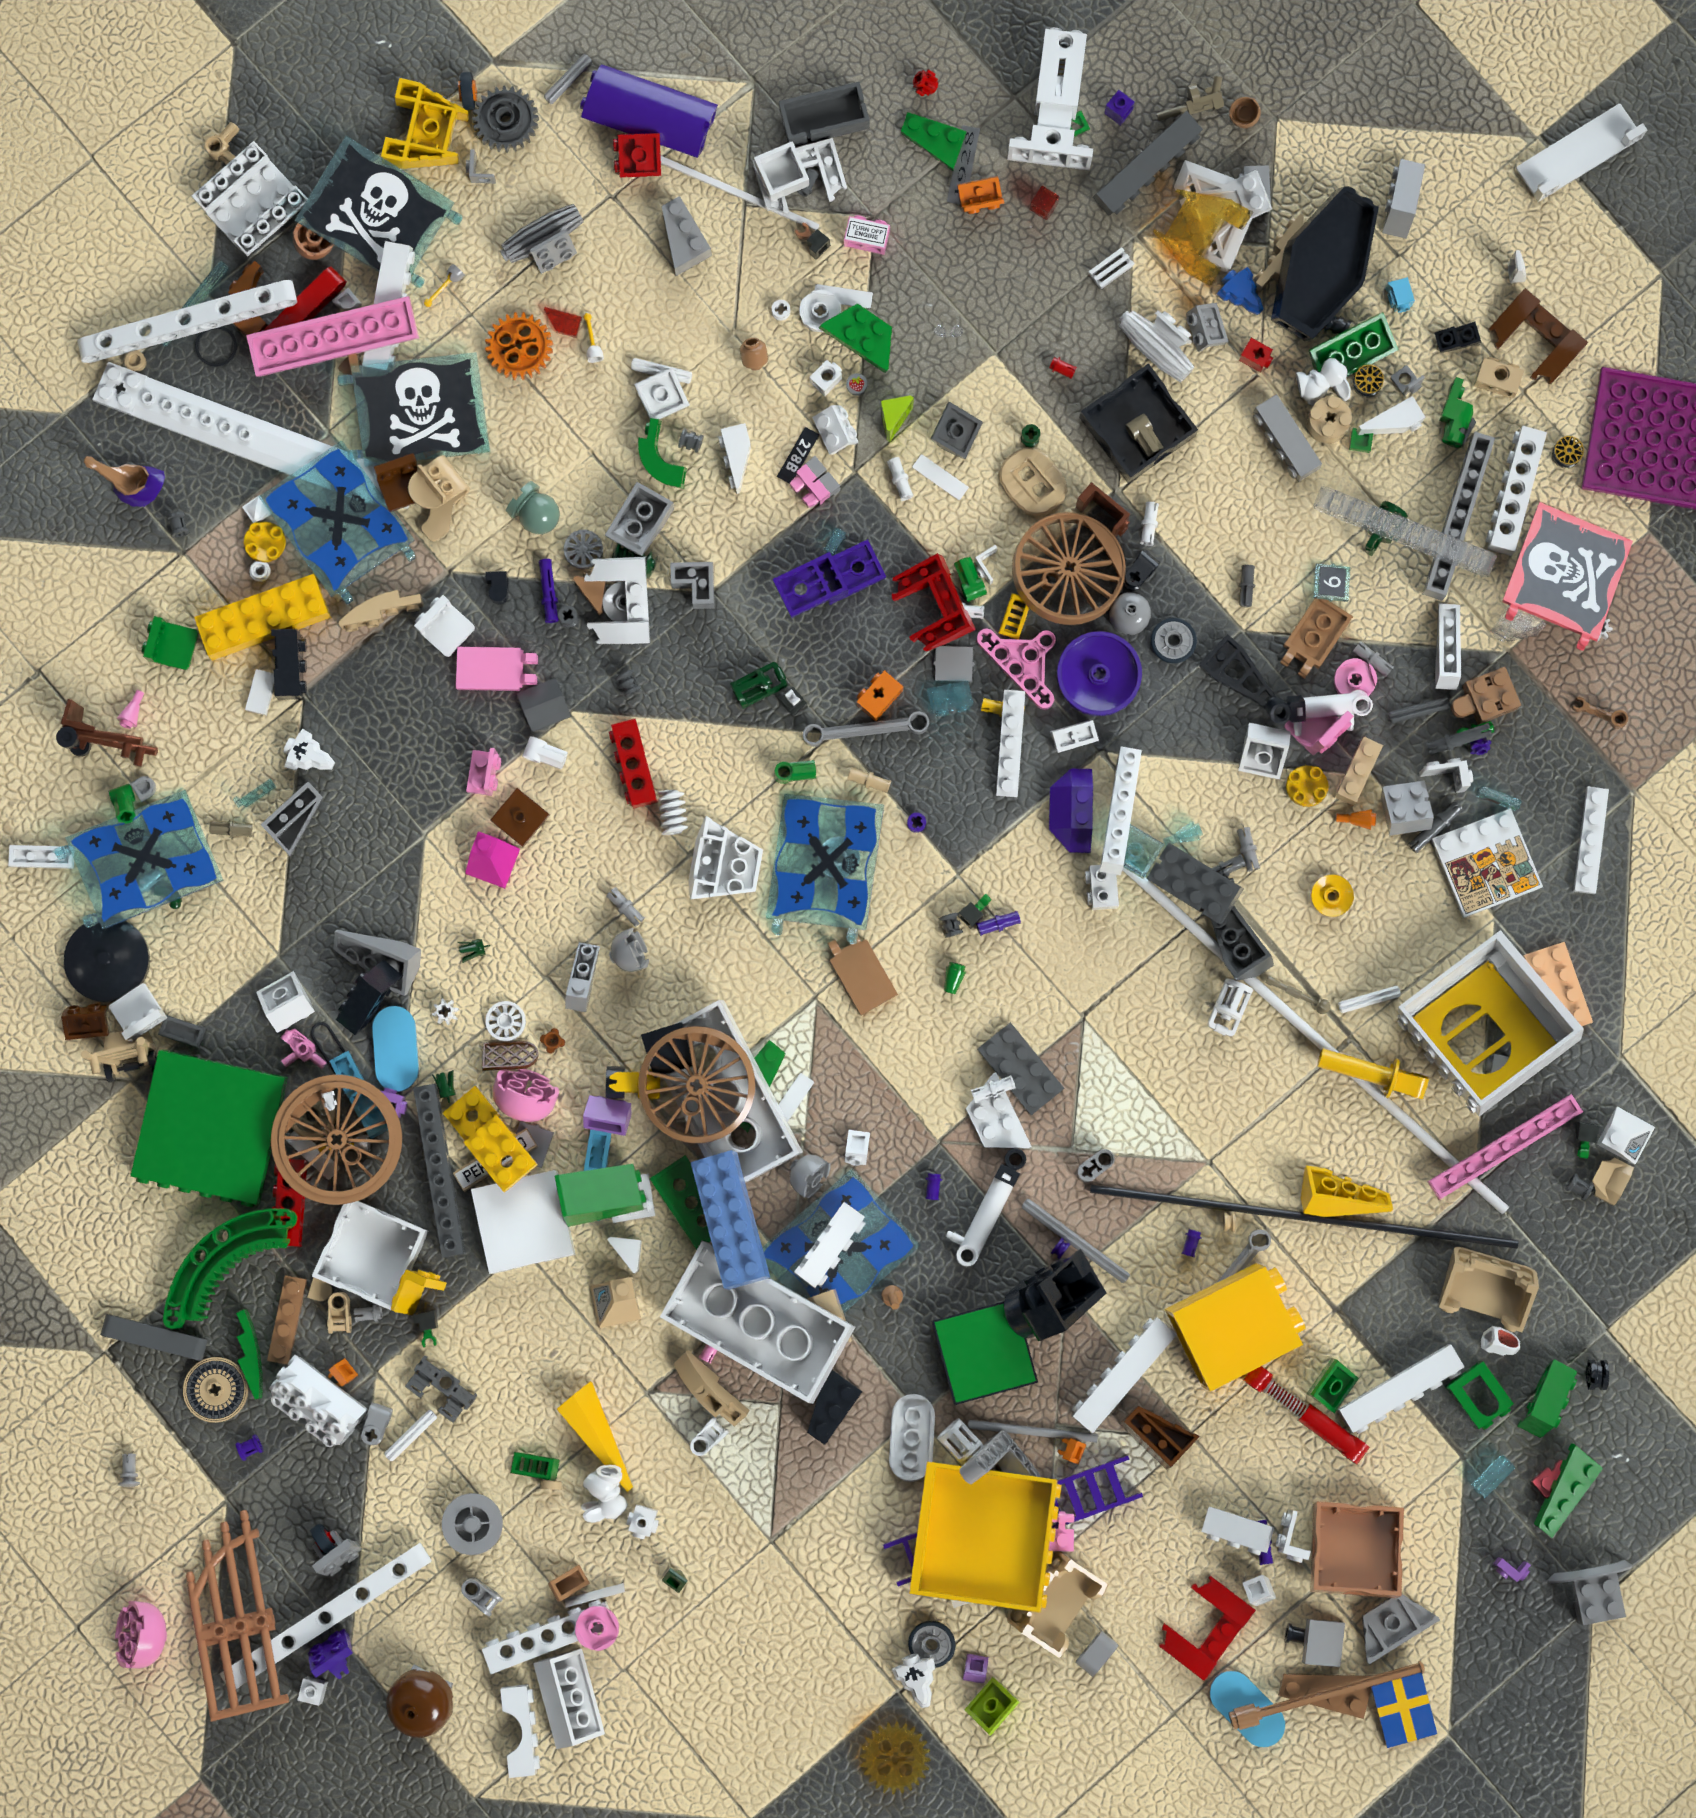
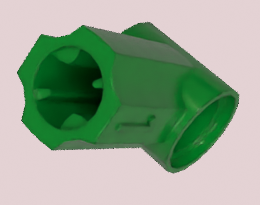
M965 557L955 562L954 567L961 581V589L966 601L969 602L987 595L983 580L978 576L971 557Z
M815 761L780 762L775 767L774 778L780 784L816 779ZM785 768L790 774L787 777H781L778 774V770Z
M128 783L109 790V796L115 808L118 822L125 824L133 822L134 817H136L133 802L136 799L131 785Z

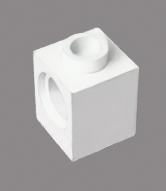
M826 360L809 377L810 383L825 397L842 380V370L835 362L830 363ZM830 373L833 378L826 381L822 379V375Z
M1260 1575L1243 1582L1250 1604L1259 1606L1276 1599L1268 1577Z
M308 1676L303 1678L298 1701L319 1706L323 1703L328 1681Z

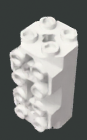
M294 1355L288 1363L289 1366L287 1368L283 1367L276 1375L277 1379L269 1387L273 1396L271 1398L272 1404L287 1414L292 1420L298 1421L300 1418H305L307 1422L305 1425L306 1430L322 1441L327 1447L343 1444L353 1433L356 1425L362 1421L368 1409L301 1357Z

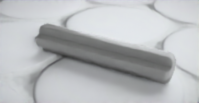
M583 54L544 94V99L548 103L553 104L592 64L591 58Z

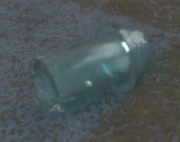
M836 527L834 530H831L832 535L825 548H823L824 551L830 552L833 556L836 555L841 542L846 539V532Z

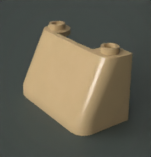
M1455 1247L1439 1299V1308L1447 1313L1457 1312L1460 1307L1501 1319V1323L1508 1331L1523 1332L1539 1289L1537 1272L1524 1265L1463 1247Z
M1053 1551L1052 1564H1047L1046 1573H1050L1049 1586H1044L1043 1594L1047 1595L1046 1609L1042 1608L1041 1612L1011 1608L1007 1614V1621L1023 1635L1060 1658L1069 1646V1639L1065 1632L1088 1598L1096 1600L1102 1597L1108 1584L1062 1552Z

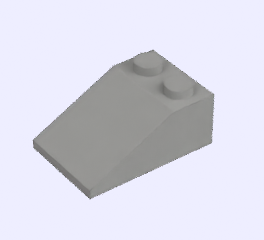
M636 482L605 536L642 557L666 524L674 510V503Z

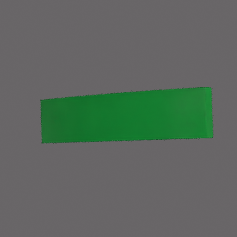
M244 1309L236 1313L245 1332L237 1336L245 1354V1357L238 1359V1362L253 1397L257 1400L262 1398L263 1395L261 1353L248 1310Z

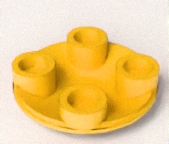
M271 522L251 524L244 536L246 553L258 562L276 560L281 556L286 546L284 532L279 526Z
M1300 766L1289 774L1286 781L1288 796L1294 803L1303 807L1318 805L1325 799L1328 793L1329 784L1327 777L1319 767Z

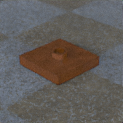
M516 788L490 821L524 847L550 814Z

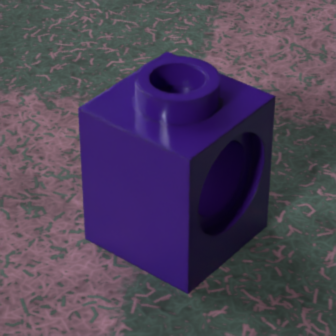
M1118 90L1106 104L1104 114L1121 126L1133 111L1135 101Z

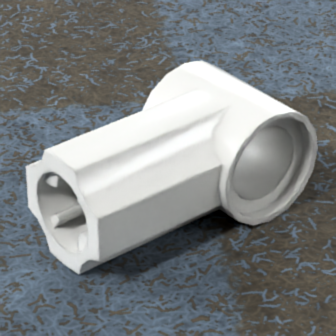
M530 736L522 757L562 770L568 752L547 745V742Z

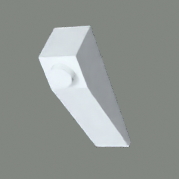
M1439 603L1435 689L1457 690L1461 679L1460 605Z

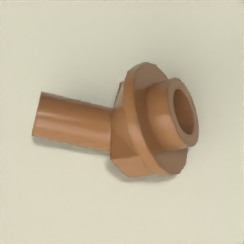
M888 1286L882 1292V1300L892 1309H898L903 1299V1293L897 1286Z

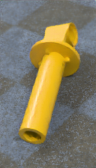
M1322 1048L1317 1067L1384 1086L1385 1098H1389L1394 1090L1414 1098L1424 1099L1430 1079L1422 1074L1399 1069L1400 1060L1397 1058L1393 1061V1064H1390V1067H1385Z

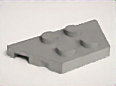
M1403 1594L1399 1598H1388L1364 1613L1362 1621L1367 1663L1371 1664L1440 1621L1439 1617Z

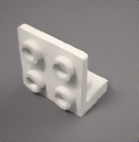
M144 983L109 1005V1009L124 1030L122 1035L125 1040L131 1042L167 1019L162 1008Z

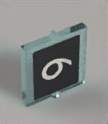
M1316 563L1313 598L1329 600V602L1333 600L1348 602L1350 567L1336 566L1334 563L1331 565Z

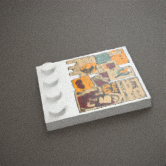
M1511 808L1431 839L1463 918L1543 887Z

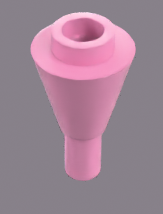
M136 690L132 701L129 702L117 717L122 727L127 729L137 727L139 704L144 696L142 691Z

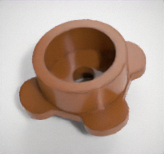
M556 1028L551 1029L549 1033L540 1037L541 1043L545 1044L547 1047L546 1051L550 1054L554 1053L555 1049L565 1046V1040L560 1037L559 1030Z

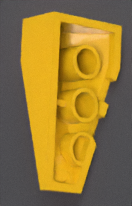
M1306 1165L1301 1191V1203L1304 1214L1328 1217L1392 1212L1393 1205L1389 1193L1366 1184L1363 1186L1351 1182V1178L1346 1176L1344 1179L1332 1175L1333 1171Z

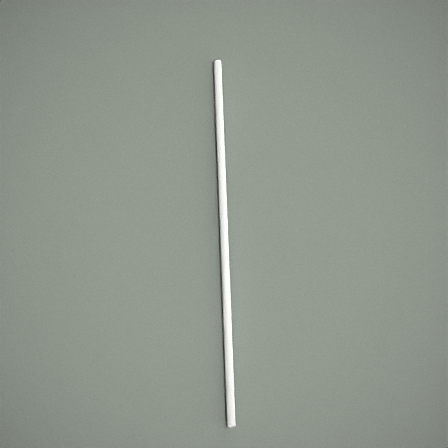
M1126 860L1122 871L1223 961L1218 942ZM1256 977L1243 979L1320 1050L1324 1048L1338 1052ZM1351 1077L1445 1164L1452 1167L1459 1163L1453 1155L1390 1098H1385L1384 1093L1372 1082ZM1477 1177L1467 1183L1499 1213L1504 1214L1509 1208L1506 1203Z

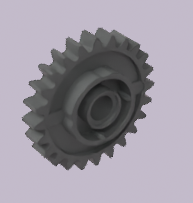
M503 85L502 91H499L497 87H495L494 93L488 90V97L481 95L482 103L476 102L478 109L473 110V114L476 116L472 118L473 123L476 124L473 127L474 131H479L477 133L478 139L483 138L482 143L484 145L489 143L490 149L496 146L498 152L505 148L506 153H508L510 147L516 152L517 145L524 148L523 142L530 143L529 136H536L533 129L539 128L536 121H539V116L536 115L538 109L533 107L535 105L534 100H529L528 93L522 96V89L515 92L514 86L509 91L505 85ZM504 116L511 117L508 122L501 121Z

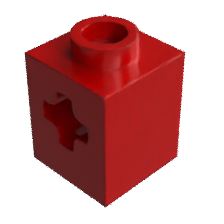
M1251 337L1239 361L1261 373L1264 367L1268 369L1273 360L1271 356L1273 349ZM1257 353L1261 354V356L1258 359L1255 358V355H1257Z

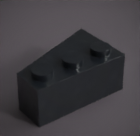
M271 629L272 636H275V649H272L273 656H275V669H273L275 697L278 700L304 699V693H307V682L303 681V673L307 672V661L303 660V652L307 651V641L303 639V636L297 629Z
M384 959L366 974L364 972L361 973L355 981L357 983L356 987L354 986L347 994L348 1000L344 1001L339 1007L338 1011L340 1013L336 1021L356 1036L368 1025L381 1007L380 1003L385 995L389 996L392 992L390 987L397 981H400L403 975Z
M831 1370L819 1392L807 1433L826 1445L863 1391L834 1370Z

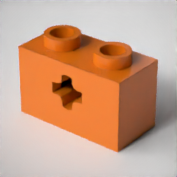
M885 670L882 674L878 672L870 681L872 685L867 690L864 688L856 697L858 699L857 706L875 722L904 689ZM876 691L877 693H879L880 691H882L883 698L877 697L875 699L874 692Z

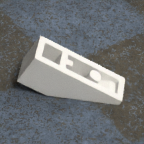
M1412 396L1360 425L1356 430L1357 435L1373 433V435L1405 433L1408 430L1413 432L1422 426L1421 423L1425 419V415Z

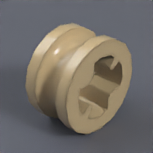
M1223 1213V1231L1227 1232L1230 1229L1232 1232H1235V1213L1231 1215Z

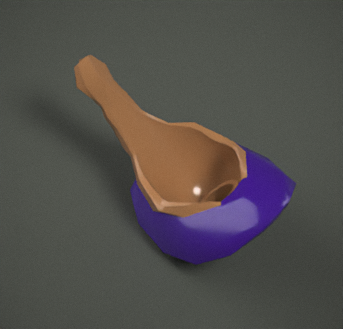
M86 456L84 458L86 467L96 470L100 475L112 482L114 485L113 492L122 502L132 507H145L155 500L163 487L165 480L164 471L152 466L125 464L120 467H109L96 461L93 457Z

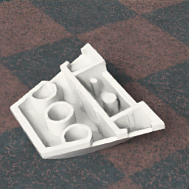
M705 816L696 838L689 874L690 900L755 892L763 849L737 836L726 827L717 824L711 818Z

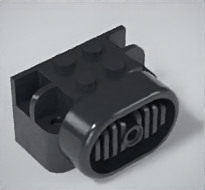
M1079 1249L1069 1258H1060L1052 1262L1048 1267L1046 1265L1039 1267L1034 1271L1035 1274L1020 1281L1007 1293L1004 1299V1314L1010 1328L1017 1335L1027 1339L1036 1337L1037 1341H1042L1069 1329L1107 1293L1082 1249Z

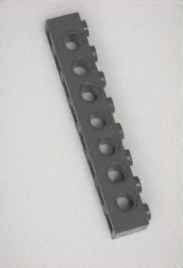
M436 1084L413 1087L442 1258L464 1255L466 1251L438 1087Z

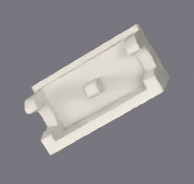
M1093 720L1083 721L1050 731L1051 737L1054 740L1055 750L1058 753L1099 741Z

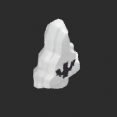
M304 729L300 731L296 739L290 737L284 747L283 752L288 755L285 768L308 770L314 767L319 770H332L335 764L328 753L320 750V745L312 739V734Z
M918 1653L908 1655L902 1658L903 1664L892 1668L895 1679L901 1681L904 1689L911 1691L913 1699L921 1708L929 1707L932 1697L930 1684L934 1680L932 1673L935 1669L934 1658L920 1659Z

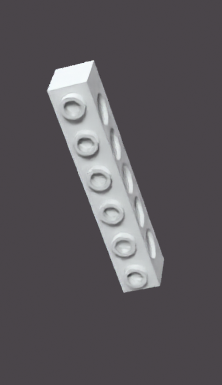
M1522 426L1519 432L1515 431L1512 440L1515 447L1513 451L1509 452L1507 463L1510 464L1509 469L1504 471L1501 481L1505 483L1503 491H1499L1496 500L1499 503L1498 510H1494L1491 522L1494 523L1493 529L1488 531L1485 541L1489 543L1488 550L1510 556L1515 552L1547 432ZM1521 447H1527L1530 450V454H1523ZM1516 467H1522L1525 470V474H1518ZM1516 486L1520 494H1513L1510 487ZM1505 506H1511L1514 509V514H1508L1505 511ZM1500 526H1506L1509 529V534H1503L1500 531Z
M1122 746L1120 748L1099 872L1121 875L1142 750Z
M600 1599L588 1603L589 1607L605 1606L609 1609L607 1601L601 1602ZM576 1607L567 1611L569 1615L560 1618V1615L548 1618V1623L540 1626L538 1622L527 1626L528 1631L519 1633L517 1630L507 1634V1639L500 1642L498 1638L486 1642L487 1647H484L482 1652L490 1674L578 1641L575 1634L576 1621L585 1609L581 1610L580 1607ZM569 1621L573 1623L574 1631L572 1633H566L563 1630L564 1622ZM594 1622V1627L591 1629L592 1632L600 1633L603 1625ZM549 1629L553 1632L554 1638L552 1641H546L543 1638L542 1633L544 1630ZM529 1637L533 1640V1647L531 1649L523 1647V1638ZM504 1645H509L512 1648V1656L506 1657L502 1654L501 1650Z

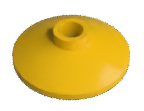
M1326 875L1314 884L1311 891V900L1315 909L1322 915L1337 917L1350 909L1354 900V892L1351 884L1345 878L1339 875ZM1333 893L1335 900H1329L1328 894Z

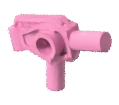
M295 1028L292 1030L287 1029L280 1037L293 1049L290 1055L281 1060L285 1067L298 1058L304 1062L311 1060L321 1069L327 1064L326 1061L316 1054L315 1044Z

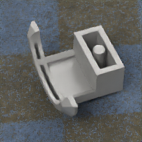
M1620 1560L1616 1563L1594 1568L1554 1573L1547 1582L1563 1583L1573 1581L1577 1600L1573 1602L1579 1624L1588 1625L1626 1617L1617 1573L1633 1568V1565L1626 1560Z

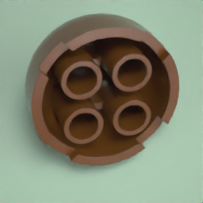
M417 1669L407 1671L394 1682L388 1692L386 1699L388 1717L393 1726L407 1736L414 1738L431 1736L442 1729L453 1713V1693L448 1683L433 1671L427 1672Z

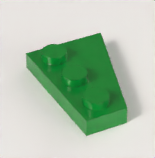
M907 112L901 134L918 147L929 152L933 158L938 161L940 160L951 171H954L967 131Z

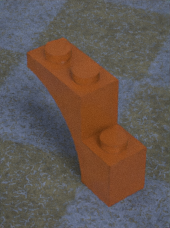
M255 261L252 264H248L242 271L243 275L238 281L235 280L231 283L228 294L232 295L256 288L260 277L264 273L261 265ZM260 316L233 323L237 330L245 336L262 332L268 326Z

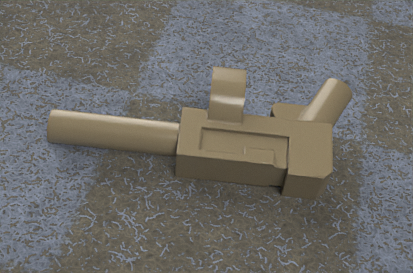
M1214 76L1213 86L1204 90L1207 94L1204 97H1200L1196 83L1188 85L1187 93L1190 101L1185 102V105L1156 113L1157 120L1161 121L1178 116L1185 111L1193 115L1209 109L1217 110L1224 106L1220 91L1222 77Z

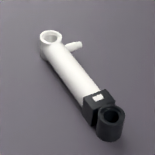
M1014 1148L1006 1153L1004 1158L1005 1165L1001 1164L965 1237L955 1232H947L946 1237L960 1245L956 1253V1259L960 1265L968 1267L977 1261L1021 1174L1017 1170L1021 1169L1026 1163V1155L1021 1149ZM1018 1154L1021 1157V1163L1016 1166L1012 1165L1009 1161L1010 1155ZM963 1250H970L973 1253V1259L970 1262L962 1260L961 1253Z

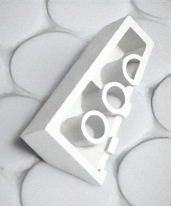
M844 1202L804 1257L801 1264L794 1271V1274L813 1288H816L817 1285L821 1287L828 1278L825 1273L830 1267L834 1269L840 1261L839 1253L842 1249L847 1251L852 1244L851 1236L854 1232L859 1234L866 1224L863 1222L865 1217Z

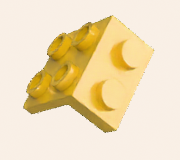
M418 1269V1272L405 1270L400 1278L397 1293L392 1298L391 1310L397 1313L413 1315L425 1287L444 1291L447 1283L440 1280V1275L420 1269Z

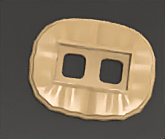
M1027 447L1017 450L1002 463L999 470V481L1005 493L1025 514L1034 517L1048 515L1064 502L1068 492L1064 476L1049 457L1036 448ZM1025 467H1029L1033 471L1034 476L1025 482L1018 473ZM1038 483H1043L1048 489L1041 497H1037L1032 492V488Z

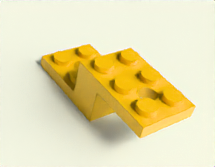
M477 1086L470 1089L443 1112V1115L464 1139L463 1143L504 1193L538 1165L515 1137L516 1134ZM472 1110L478 1112V1118L474 1122H470L467 1118L468 1113ZM505 1156H511L513 1159L512 1165L508 1168L502 1165V1159Z

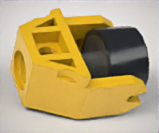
M607 1066L606 1098L625 1099V1093H638V1099H640V1072H625V1066ZM647 1074V1090L659 1089L660 1077L655 1078L653 1075ZM660 1092L650 1093L648 1098L660 1099Z

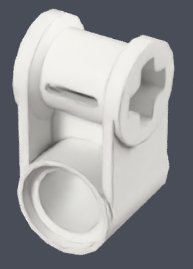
M713 1417L691 1441L690 1449L692 1453L697 1456L705 1455L730 1431L728 1429L725 1430L716 1421L717 1418ZM711 1427H714L719 1432V1435ZM695 1441H705V1451L701 1453L694 1450Z

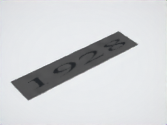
M964 125L961 127V130L967 132L954 171L952 172L947 202L960 204L957 184L970 182L980 132L979 128Z

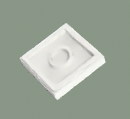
M673 367L634 384L649 418L660 420L690 406Z

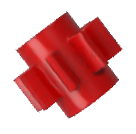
M929 69L926 72L924 70L919 71L913 78V87L916 88L915 92L921 96L925 94L929 96L935 93L938 88L936 74Z

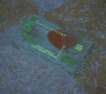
M1481 786L1476 794V797L1508 809L1511 808L1513 811H1517L1522 803L1520 799L1485 786Z

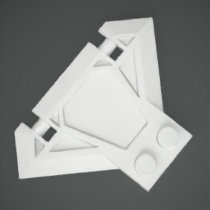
M1185 160L1174 188L1176 193L1183 191L1185 196L1179 201L1198 250L1205 249L1206 254L1201 257L1202 262L1205 265L1229 273L1251 220L1272 210L1257 170H1254L1234 179ZM1193 186L1196 189V192L1192 193L1190 189ZM1214 243H1216V244H1217V247H1218V248L1215 249V250L1213 249V246H1212V244H1214Z

